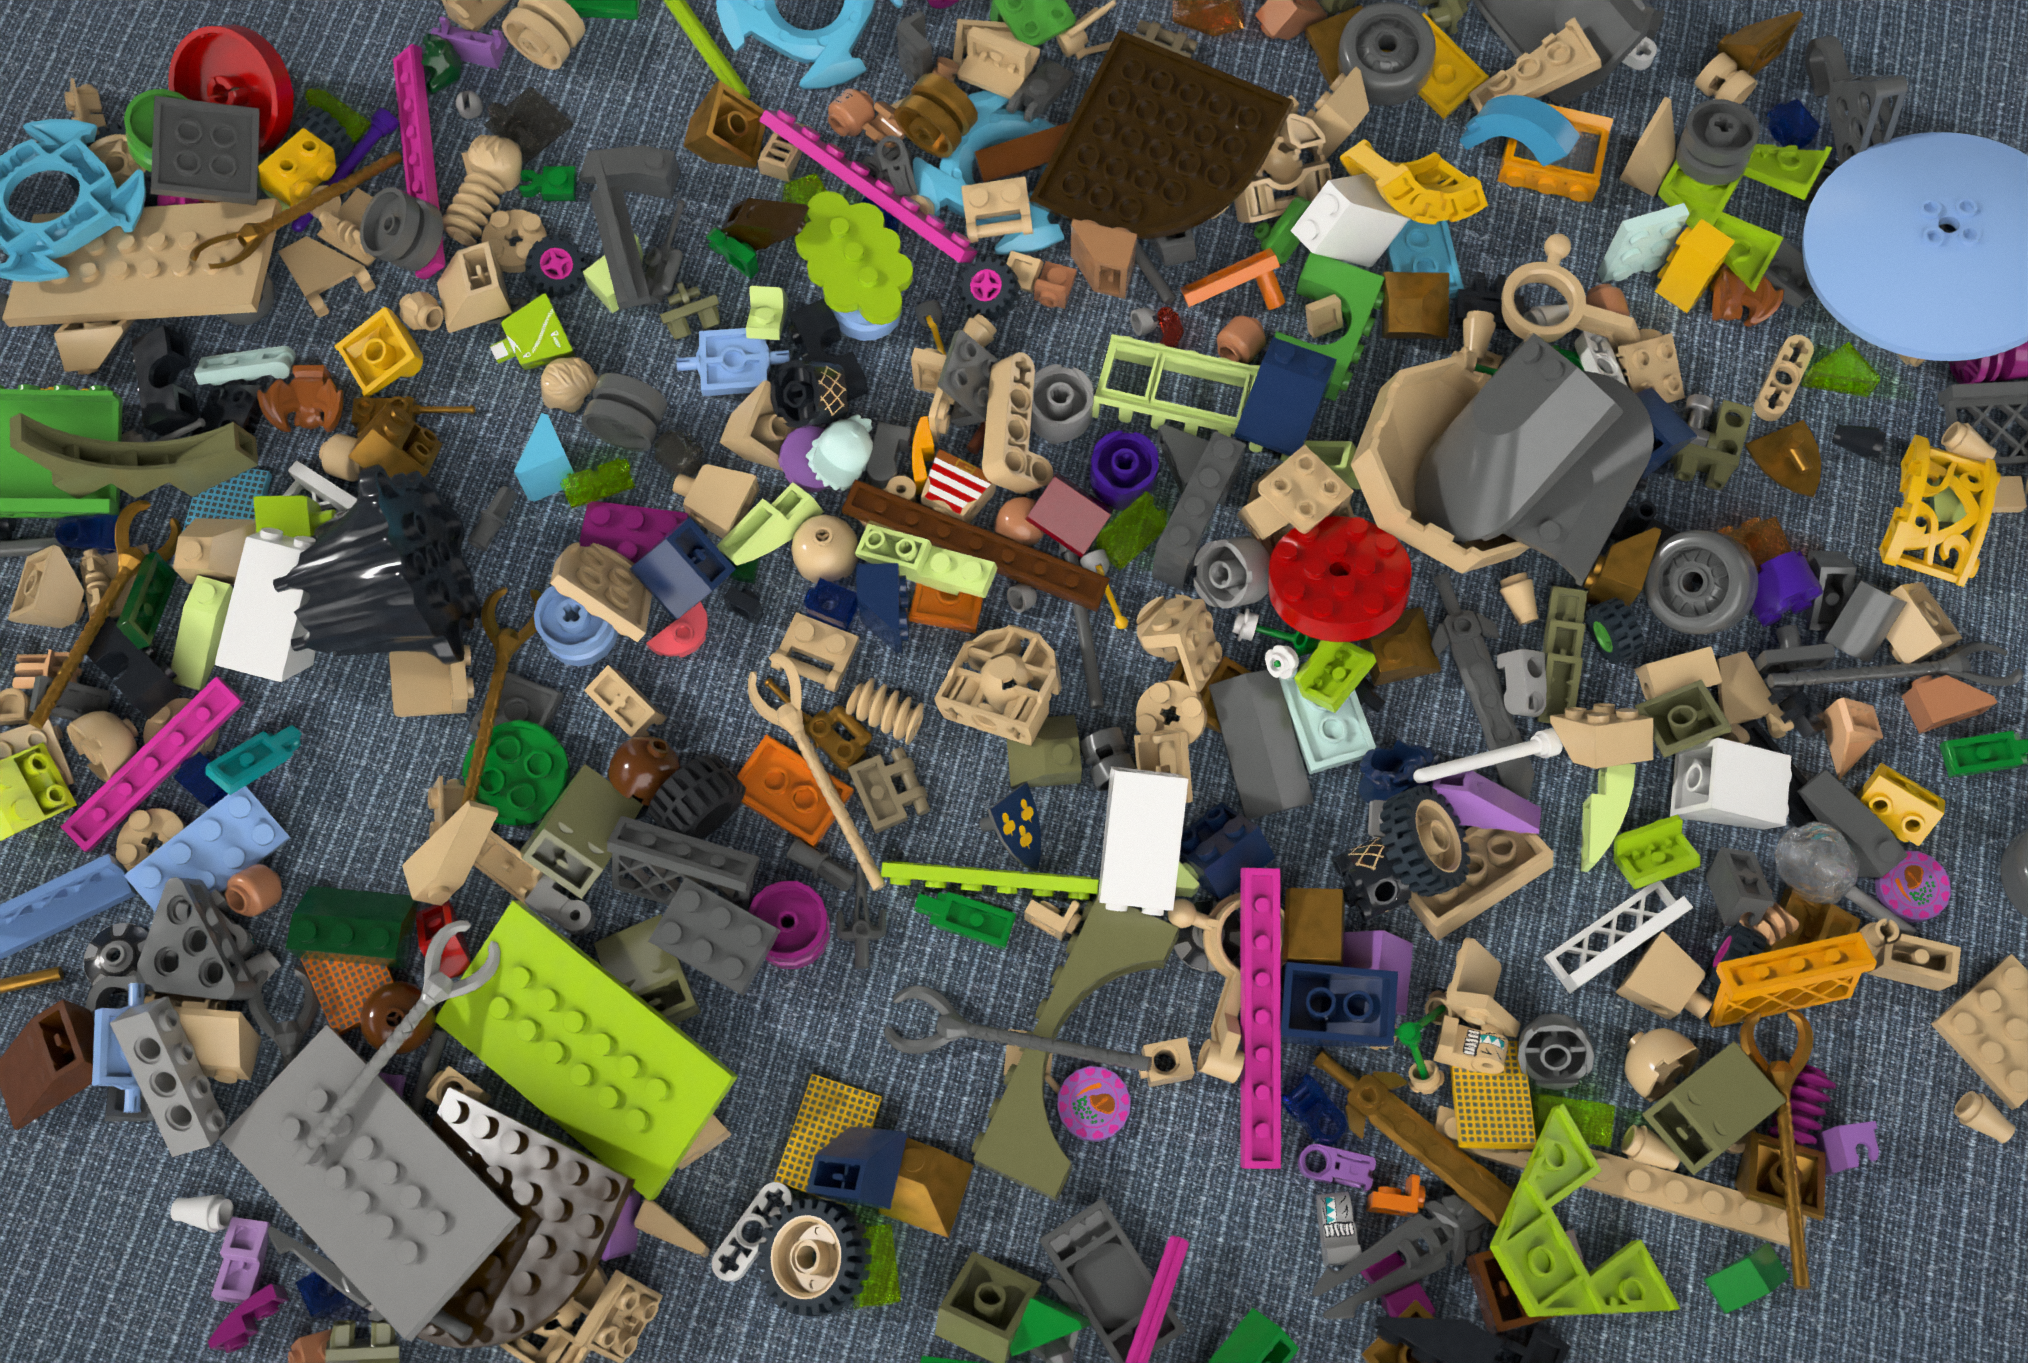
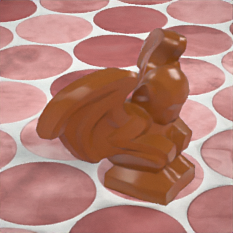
M1724 262L1710 283V292L1714 293L1712 304L1713 321H1718L1719 319L1725 321L1739 320L1743 313L1742 306L1745 305L1748 308L1749 314L1744 322V326L1757 325L1777 311L1784 297V289L1779 288L1776 291L1765 276H1763L1756 291H1751Z
M293 365L292 372L295 378L290 384H286L279 378L265 393L261 390L257 391L262 413L273 426L282 432L291 431L287 419L290 412H296L294 418L296 427L301 426L311 430L321 426L324 427L326 432H333L342 415L343 390H337L332 381L331 374L325 365ZM320 412H324V422L322 421Z

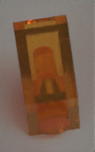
M1172 0V19L1176 24L1215 37L1244 28V5L1241 0Z

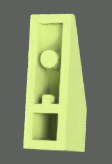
M197 575L183 607L171 669L178 675L173 679L177 685L198 691L204 689L216 661L233 592V587L230 584Z

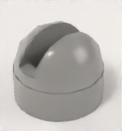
M462 91L457 95L456 107L463 118L473 119L482 113V101L474 91ZM469 100L470 108H465V102Z
M1139 308L1131 312V324L1138 336L1152 332L1158 324V321H1153L1152 316L1156 315V312L1150 308Z
M1021 583L1008 589L1007 600L1015 612H1024L1036 603L1037 592L1034 589L1032 590L1031 586Z

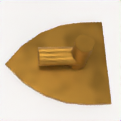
M1804 420L1745 444L1756 464L1773 481L1792 492L1814 497L1820 482L1821 458L1818 445Z

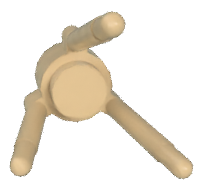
M1115 0L1110 1L1100 9L1094 7L1076 21L1075 26L1056 36L1059 47L1066 57L1075 55L1076 59L1079 60L1086 55L1109 50L1113 41L1085 48V44L1089 40L1084 29L1116 6Z

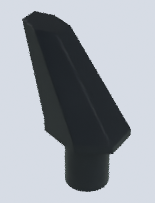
M1364 677L1355 688L1360 705L1362 706L1365 703L1378 713L1386 701L1373 692L1376 687Z

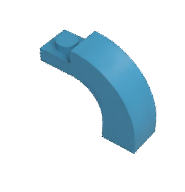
M1504 95L1492 98L1486 102L1478 115L1466 124L1467 130L1459 141L1468 150L1493 137L1505 136L1514 138L1526 145L1544 167L1567 156L1581 136L1573 125L1550 105L1527 96Z

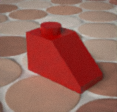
M450 900L446 901L442 906L433 905L416 913L419 948L424 958L426 957L429 944L436 933L447 924L458 921ZM458 932L450 938L441 955L439 971L449 978L460 976L471 964L470 951L463 932Z

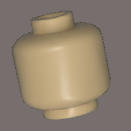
M335 434L322 444L319 458L322 460V467L327 474L350 482L359 480V473L363 467L348 457L358 438L345 434Z

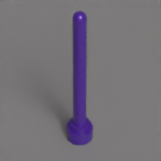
M382 107L375 111L371 116V128L335 170L333 176L325 182V186L330 187V185L337 183L339 180L347 178L381 136L392 135L400 123L389 111ZM310 212L300 216L292 222V229L298 233L302 232L314 216Z

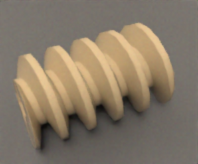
M471 172L465 176L464 183L458 189L459 194L453 197V204H450L447 208V215L443 216L444 231L451 238L467 247L477 244L472 236L480 237L482 235V230L477 225L484 227L488 225V219L484 215L491 216L494 213V209L490 205H499L500 199L496 194H505L504 189L497 181L477 172Z
M873 677L865 684L859 683L848 700L846 714L852 715L856 712V717L860 721H864L869 717L868 723L871 727H877L881 724V731L888 734L893 730V737L896 740H901L906 736L905 742L906 745H909L917 734L923 720L924 703L921 702L912 709L910 708L912 697L908 696L900 703L898 702L900 691L895 690L889 697L886 696L887 684L884 683L878 690H875V678Z

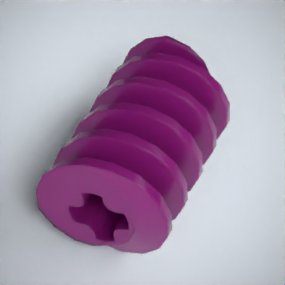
M1808 1064L1805 1065L1796 1077L1790 1092L1793 1135L1795 1137V1144L1801 1146L1804 1143L1817 1144L1818 1140L1808 1132L1809 1130L1820 1131L1822 1126L1813 1120V1117H1825L1827 1115V1112L1819 1107L1818 1103H1831L1832 1099L1822 1091L1823 1089L1834 1090L1837 1086L1834 1082L1827 1079V1075L1824 1072ZM1775 1113L1771 1118L1775 1127H1769L1767 1133L1771 1137L1779 1139L1777 1113Z

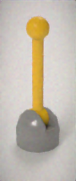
M1104 549L1093 551L1080 559L1083 568L1105 576L1109 570L1110 563ZM1108 584L1105 594L1116 617L1115 626L1118 629H1125L1128 626V619L1122 616Z

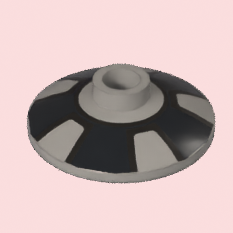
M1199 901L1193 903L1196 911L1209 915L1218 902ZM1234 912L1224 922L1221 934L1224 952L1232 962H1234L1241 951V923ZM1194 925L1187 928H1179V937L1174 946L1178 957L1187 966L1203 972L1217 971L1205 953L1203 929Z
M131 923L114 924L100 931L91 940L84 955V971L89 982L94 986L99 980L108 976H133L136 974L137 964L148 931ZM116 950H120L121 955L119 959L112 962L111 957ZM118 988L112 994H126L129 993V990Z

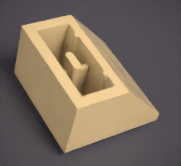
M1356 66L1348 76L1341 73L1329 87L1333 91L1332 94L1327 90L1314 104V107L1318 109L1316 112L1311 108L1304 116L1312 119L1325 135L1326 143L1323 144L1322 148L1325 160L1353 132L1370 111L1361 70ZM1312 147L1306 148L1313 154Z
M489 241L456 251L437 282L448 332L452 333L511 314L512 310L502 269Z
M1597 703L1593 705L1592 710L1582 707L1565 708L1564 714L1550 715V723L1573 763L1598 769L1653 760V718L1639 715L1638 709H1615V704Z

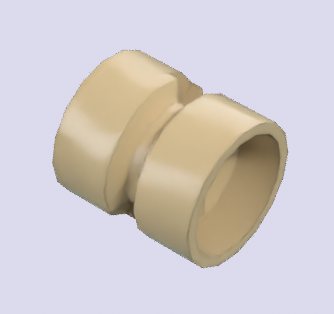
M1721 53L1702 70L1695 81V86L1706 96L1714 95V100L1725 99L1742 104L1755 89L1757 80L1745 70L1737 71L1738 64L1726 53Z

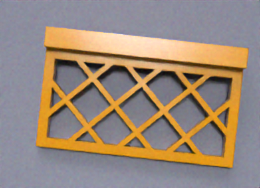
M1861 932L1720 962L1716 972L1721 983L1708 1020L1712 1028L1743 1022L1753 1012H1760L1761 1017L1787 1012L1789 1009L1797 1010L1851 998L1861 974L1873 971L1877 962Z

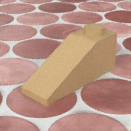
M468 800L402 865L412 900L442 906L464 884L498 815L497 807Z

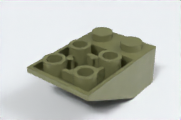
M584 763L521 848V858L582 899L612 857V852L607 851V841L620 817L624 816L635 819L643 804L633 797L628 799L613 787L608 779Z
M662 914L594 943L601 966L673 1024L702 1013L681 960L648 942L660 922Z
M1733 1041L1642 1115L1692 1175H1695L1787 1100L1742 1048Z

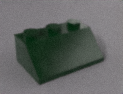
M310 886L292 913L285 949L296 957L304 959L406 968L418 901L412 900L411 895Z

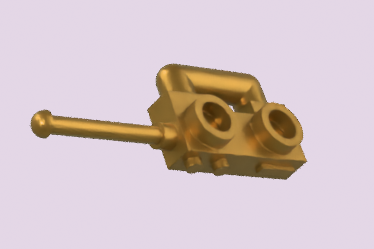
M399 396L392 398L361 397L353 399L351 423L357 428V437L359 438L364 427L387 402L405 410L414 422L416 415H422V413H470L472 415L475 413L476 408L473 405L421 406L417 405L414 398L409 396L405 398Z
M768 678L765 680V687H769L785 704L791 702V699L773 682V679ZM837 705L828 713L822 709L813 718L802 711L805 733L814 742L812 745L816 749L819 747L842 772L844 771L848 774V767L858 764L867 756L864 748L871 743L872 735L852 715L846 714V709L843 706ZM839 722L855 739L852 738L850 741L844 740L833 730L836 724Z

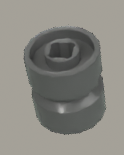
M1119 727L1100 730L1089 735L1079 743L1085 763L1093 766L1090 770V775L1096 790L1099 792L1109 790L1111 766L1137 769L1133 756L1125 753L1128 744Z

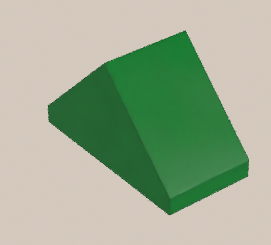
M1769 1242L1703 1280L1724 1314H1727L1771 1293L1790 1276Z
M1043 1295L1030 1297L1010 1346V1353L1013 1357L1091 1326L1088 1317Z

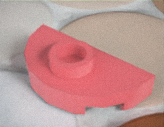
M701 601L646 643L647 647L657 655L669 657L679 656L680 658L695 652L705 641L708 629V615Z

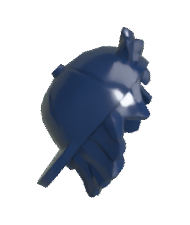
M1399 739L1396 741L1393 749L1375 748L1368 750L1359 764L1360 771L1365 776L1358 786L1360 797L1369 804L1372 800L1387 801L1388 798L1417 786H1429L1432 781L1417 783L1413 778V774L1418 769L1437 765L1441 761L1439 754L1435 753L1432 747L1410 746Z

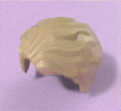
M480 135L474 139L467 153L472 172L482 173L491 177L502 186L504 192L515 188L520 182V172L522 170L520 146L510 139L494 135Z
M579 357L558 358L550 362L545 367L541 376L544 405L550 409L558 408L568 413L576 412L584 403V398L591 393L598 380L591 366Z

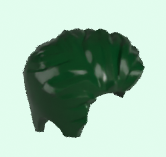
M426 33L423 39L426 52L422 55L421 63L424 69L431 73L427 89L433 95L460 79L462 74L461 57L454 50L453 45L446 39H443L438 34Z

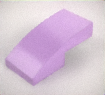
M237 1217L231 1218L220 1251V1255L224 1259L211 1295L215 1300L241 1304L257 1292L269 1240V1222Z

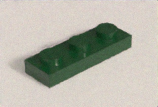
M157 551L144 556L116 625L138 649L151 645L177 577L175 571Z

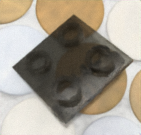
M532 86L527 88L507 106H504L502 103H491L487 109L490 120L483 124L494 136L505 137L517 143L521 148L522 161L525 164L573 126L569 119Z

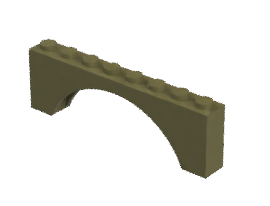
M1098 896L1095 902L1089 901L1081 917V920L1085 922L1080 934L1074 932L1067 945L1066 953L1070 955L1065 966L1058 965L1053 974L1051 985L1055 987L1049 999L1044 997L1037 1008L1035 1018L1039 1019L1033 1032L1028 1030L1026 1033L1056 1039L1071 1013L1083 1000L1103 985L1134 972L1164 969L1179 937V927L1149 914H1144L1142 911L1128 906L1125 912L1105 909L1106 903H1100ZM1020 1047L1019 1051L1023 1052L1018 1065L1012 1064L1008 1069L1003 1083L1007 1085L1002 1099L996 1097L987 1116L992 1120L986 1133L980 1131L977 1135L971 1152L975 1153L973 1159L977 1165L1052 1201L1058 1202L1073 1167L1054 1138L1046 1114L1044 1082L1050 1053Z

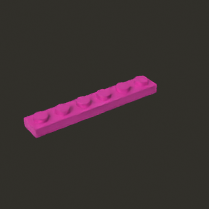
M215 677L60 827L84 852H91L222 726L245 701L221 677Z

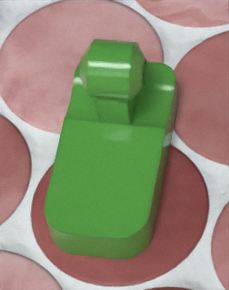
M1302 196L1296 197L1290 203L1273 228L1268 223L1262 222L1254 230L1255 237L1262 242L1261 249L1264 251L1271 248L1280 264H1284L1301 242L1291 232V229L1311 204L1310 201Z

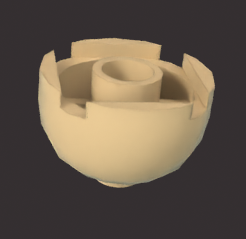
M823 514L811 517L803 522L794 533L791 546L794 564L802 577L813 583L829 585L842 577L845 579L851 575L859 560V557L855 554L858 547L857 536L849 524L837 516Z
M94 711L78 717L67 726V732L74 748L80 756L82 754L86 755L92 762L87 765L89 769L105 783L137 753V744L134 738L138 736V731L127 718L121 720L113 713Z
M1660 1028L1653 1029L1646 1034L1638 1032L1627 1044L1629 1052L1625 1058L1624 1071L1635 1091L1649 1102H1655L1677 1086L1673 1081L1681 1072L1685 1076L1688 1075L1697 1062L1700 1051L1687 1037L1678 1031Z

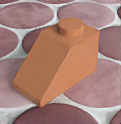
M1267 0L1255 16L1262 23L1260 27L1268 37L1290 40L1304 32L1306 27L1323 21L1328 14L1316 0Z
M1931 675L1918 678L1911 682L1912 688L1901 696L1919 734L1983 714L1997 703L1994 696L1948 675L1933 679Z

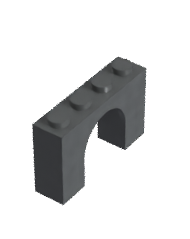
M1214 431L1156 545L1151 577L1183 590L1194 568V559L1199 551L1209 521L1218 504L1225 506L1238 480L1246 444Z

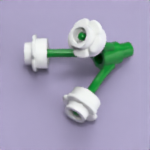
M1248 608L1244 614L1237 613L1232 632L1238 634V641L1241 642V639L1252 641L1254 633L1257 632L1293 642L1295 648L1298 649L1294 651L1289 646L1276 645L1273 649L1267 651L1265 655L1267 669L1276 678H1290L1298 667V658L1303 655L1313 654L1321 641L1299 631L1296 634H1290L1257 625L1259 615L1249 612Z

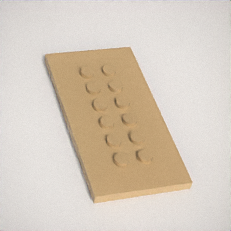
M277 198L257 199L256 205L217 202L144 207L134 231L124 233L121 226H115L78 250L52 259L53 262L64 267L70 274V277L43 282L13 281L2 320L9 327L257 312L277 229L264 238L259 248L248 258L230 267L210 269L208 264L223 263L238 255L244 247L237 238L222 241L205 248L200 252L196 261L190 259V253L194 247L207 239L222 234L238 232L245 223L265 222V220L281 213L282 206ZM66 212L35 214L31 223L48 222L59 218Z

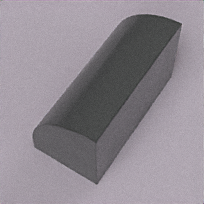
M1861 580L1824 641L1833 643L1834 647L1851 656L1870 662L1907 602L1869 581Z

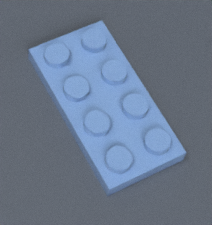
M245 786L235 793L225 796L127 872L124 877L156 913L165 884L169 879L174 877L199 879L205 883L209 893H212L215 889L222 893L226 890L227 881L234 874L249 866L259 864L291 839V837Z

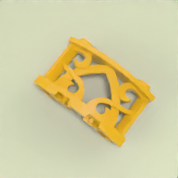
M1363 139L1340 156L1343 166L1351 176L1367 173L1375 181V185L1383 199L1400 214L1411 218L1415 222L1436 225L1437 221L1444 220L1456 222L1488 206L1480 180L1474 176L1468 177L1443 160L1437 152H1433L1416 161L1405 163L1391 162L1378 155L1370 142Z
M1915 434L1900 464L1901 483L1899 491L1904 493V503L1902 508L1895 507L1890 524L1879 547L1882 563L1896 567V565H1900L1964 587L1968 577L1973 578L1980 565V559L1977 557L1989 525L2001 473L1997 472L1996 462L1993 459L1987 458L1986 462L1983 463L1930 446L1928 438ZM1927 478H1930L1933 481V483L1936 482L1938 479H1941L1939 485L1935 487L1928 484ZM1949 486L1960 499L1967 515L1957 523L1938 531L1937 516L1929 505L1922 502V497L1938 495ZM1916 517H1923L1927 524L1923 527H1918L1915 523ZM1968 530L1966 538L1963 535H1961L1963 532ZM1940 544L1939 555L1943 561L1949 558L1950 549L1957 550L1958 560L1953 569L1933 563L1934 551L1937 545ZM1924 549L1923 560L1902 553L1903 551Z

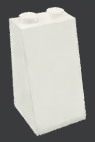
M262 528L260 532L246 537L215 665L283 682L314 664V650L304 649L295 652L291 647V639L302 637L308 633L296 617L294 611L308 603L310 595L304 590L291 589L278 593L274 589L273 580L286 576L298 565L300 553L316 543V539L307 536L292 538L283 535L282 530L275 528Z
M1111 766L1098 893L1099 902L1106 903L1105 909L1125 912L1128 906L1142 907V913L1157 916H1163L1164 910L1173 911L1188 778L1184 775Z

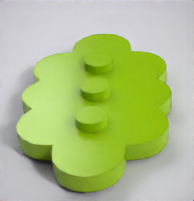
M830 191L814 195L807 204L810 207L807 212L809 222L805 224L803 230L795 237L797 253L808 261L807 272L809 279L814 284L823 287L825 303L831 309L843 313L859 310L865 320L873 324L884 325L893 322L902 311L901 292L906 290L913 280V266L907 256L900 253L901 241L898 234L885 227L883 213L878 207L870 203H858L850 206L842 195Z

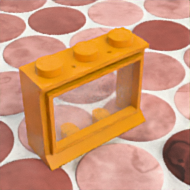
M1548 104L1560 112L1573 125L1581 137L1567 156L1544 167L1526 145L1514 138L1507 137L1497 181L1507 183L1512 187H1524L1537 190L1543 194H1555L1568 197L1574 201L1591 203L1600 185L1599 182L1613 118Z

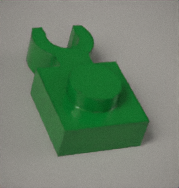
M543 166V174H537L533 170H522L520 172L524 182H532L527 186H519L523 197H534L541 193L544 201H576L578 173L575 166Z
M715 227L706 235V238L711 241L708 247L715 253L723 255L728 264L749 279H752L759 271L757 254L746 242L739 243L732 237L728 239L724 233Z

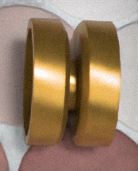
M933 73L923 74L911 89V95H907L894 111L895 120L908 139L927 153L942 158H948L953 154L961 143V136H965L978 121L977 110L969 97L954 83Z

